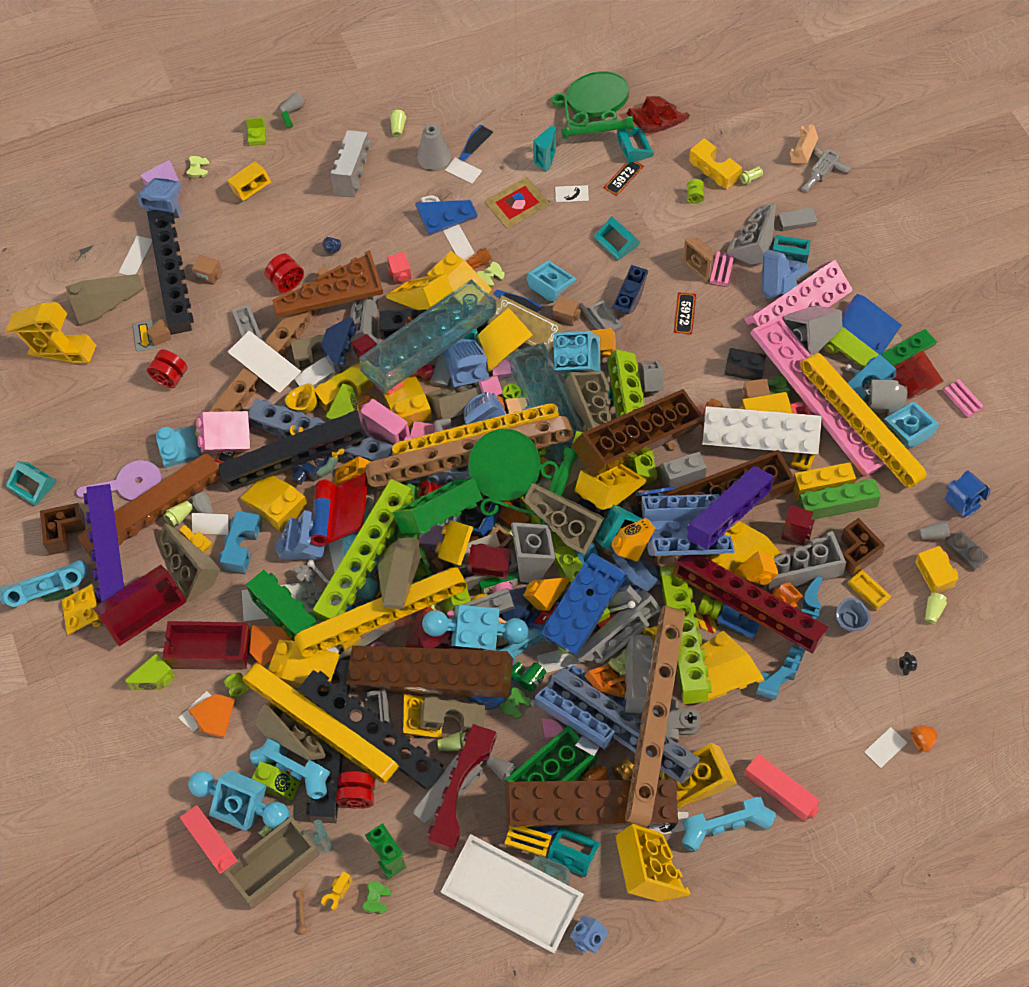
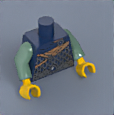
M292 425L290 427V433L294 435L296 434L294 431L295 425ZM299 427V432H302L303 428ZM344 448L339 449L338 452L333 451L292 467V471L295 472L292 480L301 485L306 478L317 481L319 477L331 473L338 461V455L344 453Z

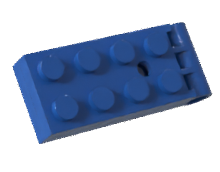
M592 553L542 630V637L577 657L624 582L627 572ZM588 592H594L592 596H587Z

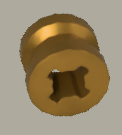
M624 757L618 765L614 764L611 769L618 780H628L632 776L634 765L628 758Z

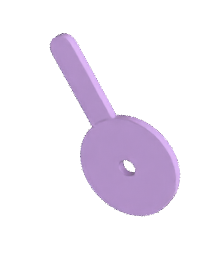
M139 460L125 465L118 473L116 480L89 486L110 484L112 493L119 492L123 498L132 501L160 483L162 476L156 465L148 461ZM142 479V482L138 484L136 480ZM89 486L78 488L77 496L84 499L83 493H87L86 487Z

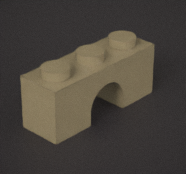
M316 335L311 338L298 339L291 342L296 368H307L314 364L315 355L323 352L321 343L324 335ZM346 352V359L351 358L349 352Z
M438 697L424 698L421 704L419 728L440 731L445 717L455 718L459 722L461 733H465L467 729L471 730L473 724L484 727L485 705H479L477 702L462 703L456 699L446 701L439 700Z

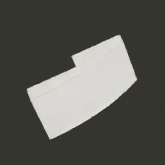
M326 357L305 369L294 379L299 386L309 383L315 387L320 382L324 383L335 374V371Z

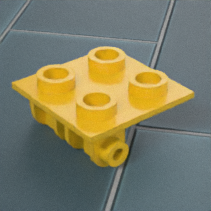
M93 584L61 600L67 635L89 624H92L93 627L101 625L102 621L93 609L99 605Z
M403 694V734L409 739L413 738V735L441 739L442 727L440 731L419 728L421 704L424 698L428 697Z

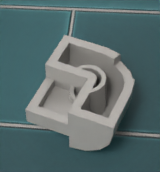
M872 380L867 405L875 414L886 413V416H889L905 406L907 387L898 384L896 380Z

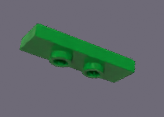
M924 329L882 353L881 356L897 368L935 346L937 341Z

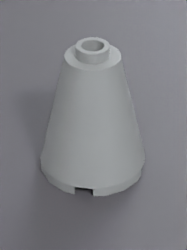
M431 124L423 129L417 161L425 170L433 169V171H440L449 165L451 152L440 128Z

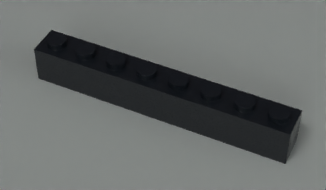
M356 410L219 464L221 481L229 491L367 439L369 435L366 421L361 413Z

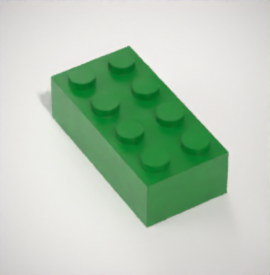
M474 478L457 479L393 511L401 533H410V535L419 533L421 535L429 532L430 527L433 525H442L446 522L445 519L461 515V511L465 508L468 510L476 507L477 502L483 498Z
M263 569L246 584L251 600L277 627H281L292 641H295L294 637L296 634L317 625L318 619L311 611L308 613L304 609L305 606L298 598L294 600L290 596L292 594L286 586L281 587L278 584L279 581L273 573L268 574Z
M567 726L506 779V783L576 781L596 764L597 755L593 756L575 746L580 737Z

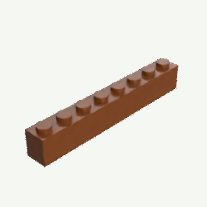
M207 452L114 512L119 546L123 541L137 535L146 526L152 525L166 513V510L187 501L195 494L201 493L204 488L216 483L221 478L220 468ZM92 527L77 536L90 557L91 550H94V542L90 543L88 531H92Z

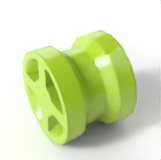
M516 384L506 385L502 391L503 402L505 403L506 399L521 398L519 386Z
M234 673L224 680V684L229 688V694L232 698L243 695L249 689L242 680V673Z

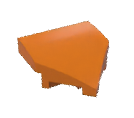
M252 625L249 653L258 664L264 667L272 660L279 639L290 641L292 639L281 627Z
M609 664L590 670L584 675L598 691L625 698L626 676L620 678L618 673Z
M214 694L188 709V712L197 723L200 733L203 732L223 739L235 699Z

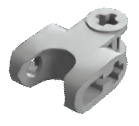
M671 699L666 736L678 743L679 734L693 735L697 733L700 729L701 721L699 712L692 708H679V702Z

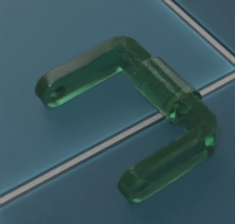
M70 588L66 591L41 597L44 602L56 601L74 594V589Z

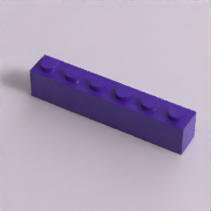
M755 466L748 472L746 471L738 481H734L728 490H724L717 500H713L707 509H703L698 517L688 523L687 539L708 550L771 492L774 476Z
M110 484L86 487L87 493H83L84 503L89 505L86 519L87 524L91 523L92 531H88L90 543L94 542V550H91L92 562L96 561L97 569H93L95 581L99 580L100 588H96L97 600H101V602H104L125 588Z

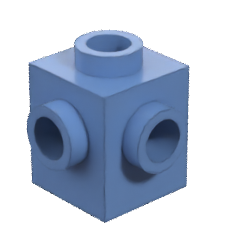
M583 915L569 937L576 943L574 946L581 952L586 953V951L596 954L609 931L597 919Z

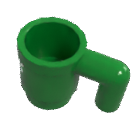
M517 662L512 668L511 679L518 682L528 692L534 693L544 679L546 670L540 664L534 662L523 675H520L518 673L524 666Z

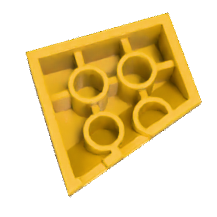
M738 521L725 533V536H731L735 552L707 554L706 558L733 572L757 551L771 554L773 558L780 556L781 553L766 535Z
M724 631L700 646V649L704 648L705 661L703 663L708 666L709 675L706 678L707 681H711L712 693H708V701L727 695V692L739 688L741 690L746 688L747 684L764 681L750 655Z
M631 824L615 836L627 893L658 902L691 895L689 888H684L680 880L683 877L680 869H676L672 863L673 854L663 833Z

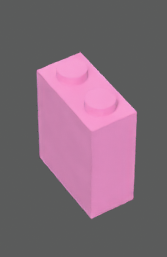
M374 399L364 404L360 412L366 421L367 431L370 435L380 441H388L392 445L404 441L405 437L410 438L407 421Z
M248 411L202 412L197 417L196 426L197 429H200L197 443L198 447L201 448V453L246 452L250 449Z

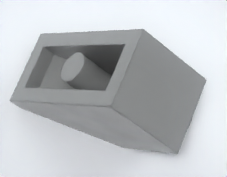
M641 361L644 391H648L649 394H657L659 391H664L663 368L660 361Z

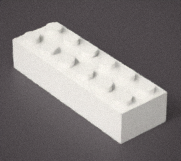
M706 406L703 445L818 454L822 416Z

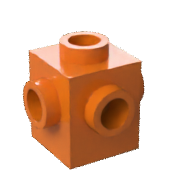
M790 582L781 584L780 587H775L770 593L796 609L798 607L797 603L803 597Z

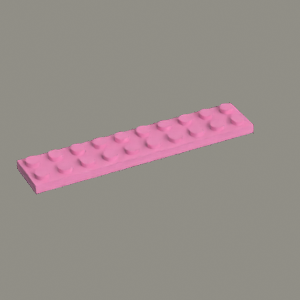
M779 316L752 329L750 334L814 415L822 416V425L860 473L866 477L886 466L802 372L800 363L809 357L810 353Z

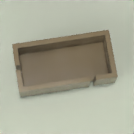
M291 816L242 855L247 866L244 867L238 858V861L225 870L224 873L253 910L317 858L320 853L317 846Z

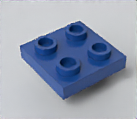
M724 604L716 624L753 641L761 624Z

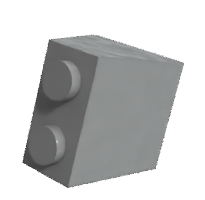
M814 305L783 315V321L810 355L823 348L842 329V310Z
M700 452L663 463L655 467L662 488L674 487L676 489L705 478L707 467Z
M512 522L511 528L520 582L530 583L533 580L542 579L555 560L549 525Z

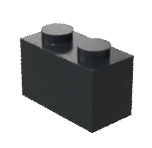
M730 348L725 375L748 380H760L763 375L766 355Z

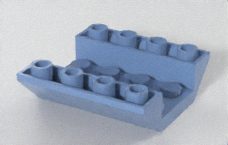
M719 494L642 496V519H649L655 527L647 543L649 555L734 553L735 549L731 536H725V534L708 550L687 539L688 523L698 517L703 509H707L713 500H717L720 497Z
M574 665L567 669L591 685L584 676L586 673L583 669ZM545 687L536 694L535 700L538 707L604 750H607L616 741L613 738L615 731L609 728L607 724L598 721L588 712L576 707L571 701L559 696L554 690ZM601 692L625 708L626 700L624 697Z

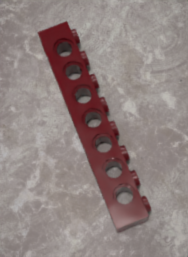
M700 554L682 555L677 560L673 575L813 654L822 642L828 626Z

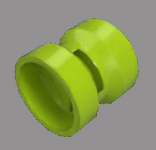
M699 179L688 181L686 185L688 191L687 201L692 204L703 202V181Z
M704 595L698 613L702 615L708 614L711 618L717 620L724 603L719 600H712L710 596Z

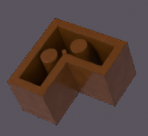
M79 503L40 511L43 545L49 555L69 551L67 534L86 530L84 513Z
M859 518L843 529L841 540L849 547V549L842 553L846 561L845 570L851 577H854L858 572L882 556L885 545Z

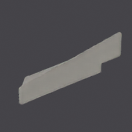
M378 295L352 302L350 318H353L356 334L354 337L352 336L351 341L368 334L377 343ZM352 346L350 356L357 358Z
M641 590L638 593L642 598L640 603L635 604L634 608L620 610L584 644L576 658L581 662L587 660L604 663L630 641L632 635L641 633L649 626L647 619L662 610L652 595L645 590Z
M457 755L413 811L414 815L424 825L431 818L436 819L434 818L435 811L438 806H442L444 801L442 799L445 786L449 787L451 782L449 779L450 772L458 764V760H456ZM486 760L478 764L466 777L459 790L458 798L483 775V768L480 765Z

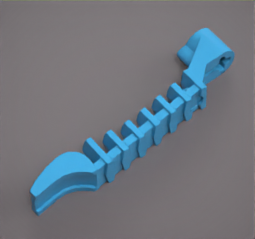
M819 576L808 587L802 603L803 609H800V611L816 620L819 618L821 609L817 593L823 577ZM793 643L788 657L785 659L784 666H781L779 671L773 675L765 672L762 673L764 681L759 683L756 694L776 700L780 685L790 679L794 680L806 650Z

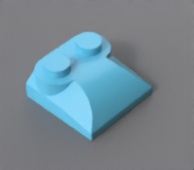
M549 260L530 271L526 278L531 290L537 292L548 301H556L560 293L576 282L575 277Z
M915 401L884 418V422L900 438V442L906 448L916 447L931 438L939 427V423Z
M193 425L175 429L163 427L157 431L156 439L165 468L193 461L201 456Z

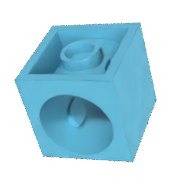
M591 331L554 333V370L564 375L571 372L600 371V336Z

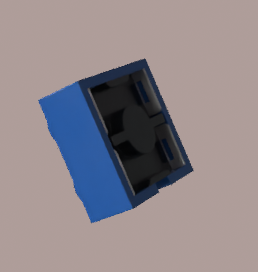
M483 498V500L477 502L476 507L468 510L465 508L461 511V515L450 520L473 527L471 536L483 538L489 535L502 509L499 504L487 502L484 507L486 512H493L495 505L499 506V510L493 516L483 514L481 503L487 499Z

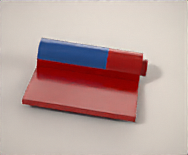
M366 472L337 486L326 479L316 483L311 519L313 520V526L309 536L311 537V544L325 546L362 528L368 483Z

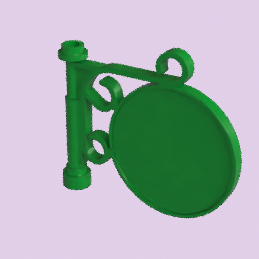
M592 72L575 80L570 85L567 95L564 93L555 94L552 97L553 106L557 108L564 107L563 101L557 100H565L566 119L569 130L567 126L561 129L562 139L569 140V136L619 129L634 130L633 116L620 120L617 119L616 111L622 108L629 98L627 81L621 75L613 72ZM568 105L572 111L577 113L574 115L573 121L569 118ZM589 117H601L602 120L589 122ZM579 119H584L581 123H577Z
M497 429L485 434L474 445L468 464L470 477L475 479L479 491L489 497L481 503V511L487 516L495 515L499 510L498 505H495L494 511L490 513L486 512L484 508L487 502H494L522 513L538 516L533 510H524L501 501H511L527 495L532 483L536 484L540 471L545 478L552 479V476L545 473V468L548 465H553L556 469L549 491L562 496L572 465L575 460H578L579 456L574 449L565 447L563 453L564 461L561 463L560 468L553 461L541 464L537 447L523 433L513 429ZM540 518V524L548 525L543 519Z

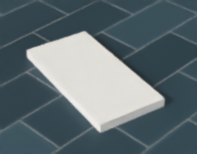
M471 834L441 890V893L554 954L584 896L580 891Z

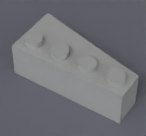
M347 130L342 142V149L338 152V160H335L334 163L335 170L332 169L330 173L334 195L355 198L356 191H359V179L363 177L364 173L363 164L367 163V150L371 148V140L368 139L367 132Z
M831 531L820 539L818 537L804 547L799 546L789 554L785 553L774 558L779 575L765 586L767 591L771 592L775 587H780L781 584L788 582L793 586L812 583L818 576L823 577V580L843 576L846 561L834 532Z
M632 635L625 650V713H643L654 650V642L651 635ZM659 671L660 675L664 677L663 672ZM653 710V714H658L656 710Z

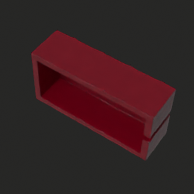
M159 565L93 609L111 637L120 647L187 601L169 572L162 565Z
M167 621L165 635L167 641L164 643L162 658L169 667L247 669L251 631L247 622Z

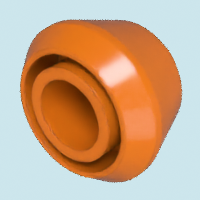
M928 725L914 726L910 732L914 744L922 752H929L937 742V732Z
M603 766L593 767L582 776V781L609 780L607 769Z

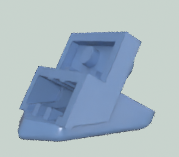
M153 178L137 194L140 207H144L146 212L161 210L170 214L173 213V216L179 218L181 215L177 200L181 184L177 181Z
M767 250L763 254L762 292L769 300L780 294H786L798 286L796 279L809 271L808 265L786 259L783 253Z
M457 339L447 346L444 356L447 369L450 372L452 387L476 383L489 378L486 365L487 357L475 340Z
M484 392L475 396L465 406L464 421L466 424H471L506 415L507 413L495 393Z
M304 510L299 519L290 518L284 526V532L275 544L276 551L281 560H319L323 557L325 546H315L310 543L311 537L309 536L313 526V520H311L312 512Z
M616 552L612 555L616 561L614 565L627 572V576L620 587L630 585L638 594L641 590L648 591L661 584L658 568L643 560L641 556L637 562L618 556Z

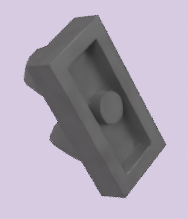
M961 530L945 544L973 572L989 558L982 551L981 547L977 546Z

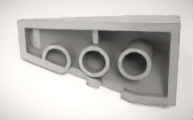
M775 202L759 206L748 219L750 223L740 229L741 234L739 237L733 238L727 250L728 255L751 265L763 263V254L767 250H772Z

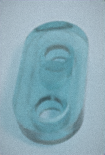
M542 856L536 857L531 861L530 866L536 869L542 866L544 867L543 873L555 879L558 875H562L564 879L561 882L566 885L570 883L571 874L566 866Z

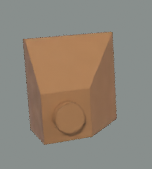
M686 238L683 262L709 282L713 265L712 249L699 238Z

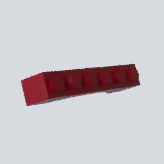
M475 724L472 725L471 730L467 729L463 740L466 742L463 749L460 748L457 754V767H453L449 775L450 785L449 787L445 786L442 793L444 801L442 806H438L435 811L434 818H436L434 826L429 827L426 838H429V846L454 854L461 835L456 816V802L459 790L469 773L478 764L490 757L497 739L496 731Z

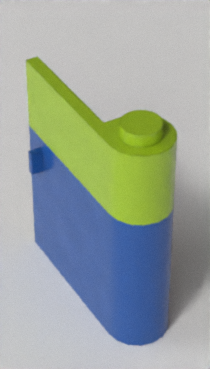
M857 294L842 313V329L823 349L830 354L841 351L864 369L870 359L876 358L885 351L902 325L868 298Z

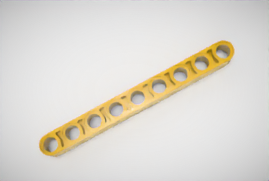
M814 353L801 361L800 368L802 372L904 486L912 488L926 478L927 473L923 466L820 353Z
M545 404L400 441L393 445V455L473 437L497 429H506L559 417L558 407L555 404Z
M449 568L412 584L403 609L383 608L381 597L296 634L294 640L303 657H311L457 595L467 588V583L459 568Z
M254 663L242 677L243 682L248 687L367 773L373 775L378 781L386 784L399 766L394 760L260 664Z

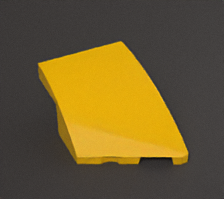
M509 308L477 335L479 344L487 357V369L489 372L500 365L504 359L514 353L518 347L533 336Z

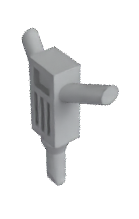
M815 146L812 153L820 159L812 168L810 179L801 189L807 193L815 182L823 181L833 168L848 174L852 168L840 163V155L833 150L828 149L824 154Z

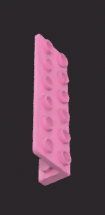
M832 260L812 271L811 276L799 283L798 286L780 296L766 307L757 309L745 317L744 320L747 325L754 323L760 326L779 316L783 320V315L814 305L830 307L849 294L852 288L836 260Z

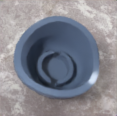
M846 598L836 609V620L845 631H861L871 621L867 608L859 599Z

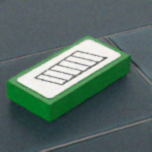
M510 572L508 579L491 578L481 581V594H492V588L502 582H510L512 587L520 585L518 572Z

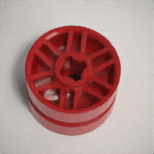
M283 253L277 255L268 263L264 275L279 292L287 293L300 284L304 277V270L289 254Z
M161 349L146 371L154 381L164 387L173 389L187 371L188 366L178 355Z
M364 772L340 773L337 780L336 803L342 807L354 809L372 807L374 805L375 794L373 791L375 790L376 778Z

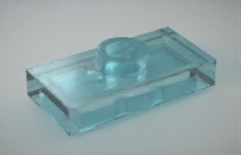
M322 820L313 821L317 831L313 833L317 845L322 844L325 853L332 851L333 847Z

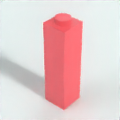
M760 754L746 768L744 774L746 778L804 822L809 817L813 819L818 813L819 808L817 806L820 800Z
M198 805L179 817L220 874L238 861Z

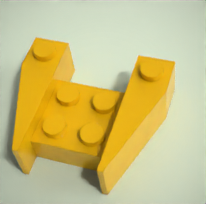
M57 302L40 303L14 312L5 330L7 333H16L30 347L28 355L70 363H90L97 346L91 337L86 334L64 335L60 331L67 312Z

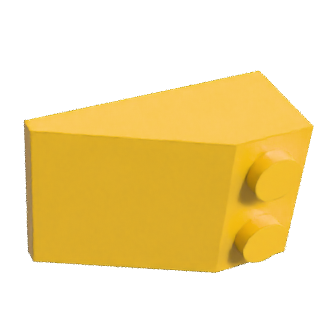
M452 251L427 273V276L446 274L453 294L447 298L458 307H476L492 292L491 287L470 265Z
M443 273L407 280L386 294V298L416 310L426 309L431 311L437 308L438 303L447 301V297L453 294L446 274Z
M408 375L402 377L403 385L390 395L382 391L388 409L407 421L408 427H412L415 421L424 423L432 420L431 408L416 376Z
M622 464L595 477L592 476L588 469L580 471L574 491L580 494L583 499L594 503L597 508L605 510L611 508L613 504L618 505L644 485L646 479Z
M273 475L257 481L240 497L244 503L280 533L284 530V526L290 518L296 519L308 507L303 494L292 485Z
M452 520L449 521V524L444 523L441 534L445 536L443 542H438L435 553H438L437 558L461 566L473 527Z
M279 639L268 671L292 688H299L313 670L317 673L322 671L329 677L328 681L331 682L340 654L325 650L311 657H303L295 641ZM327 688L319 689L322 692H327L328 690Z
M709 743L693 752L700 760L693 774L683 784L676 781L677 809L721 793L737 784L720 746ZM663 771L659 772L662 780H675Z

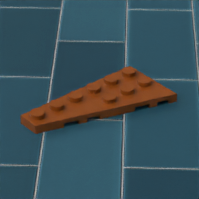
M369 250L365 252L364 256L360 258L355 257L351 259L350 263L344 266L339 265L316 277L315 281L311 283L306 282L296 291L290 290L272 301L276 316L279 318L382 295L383 288Z

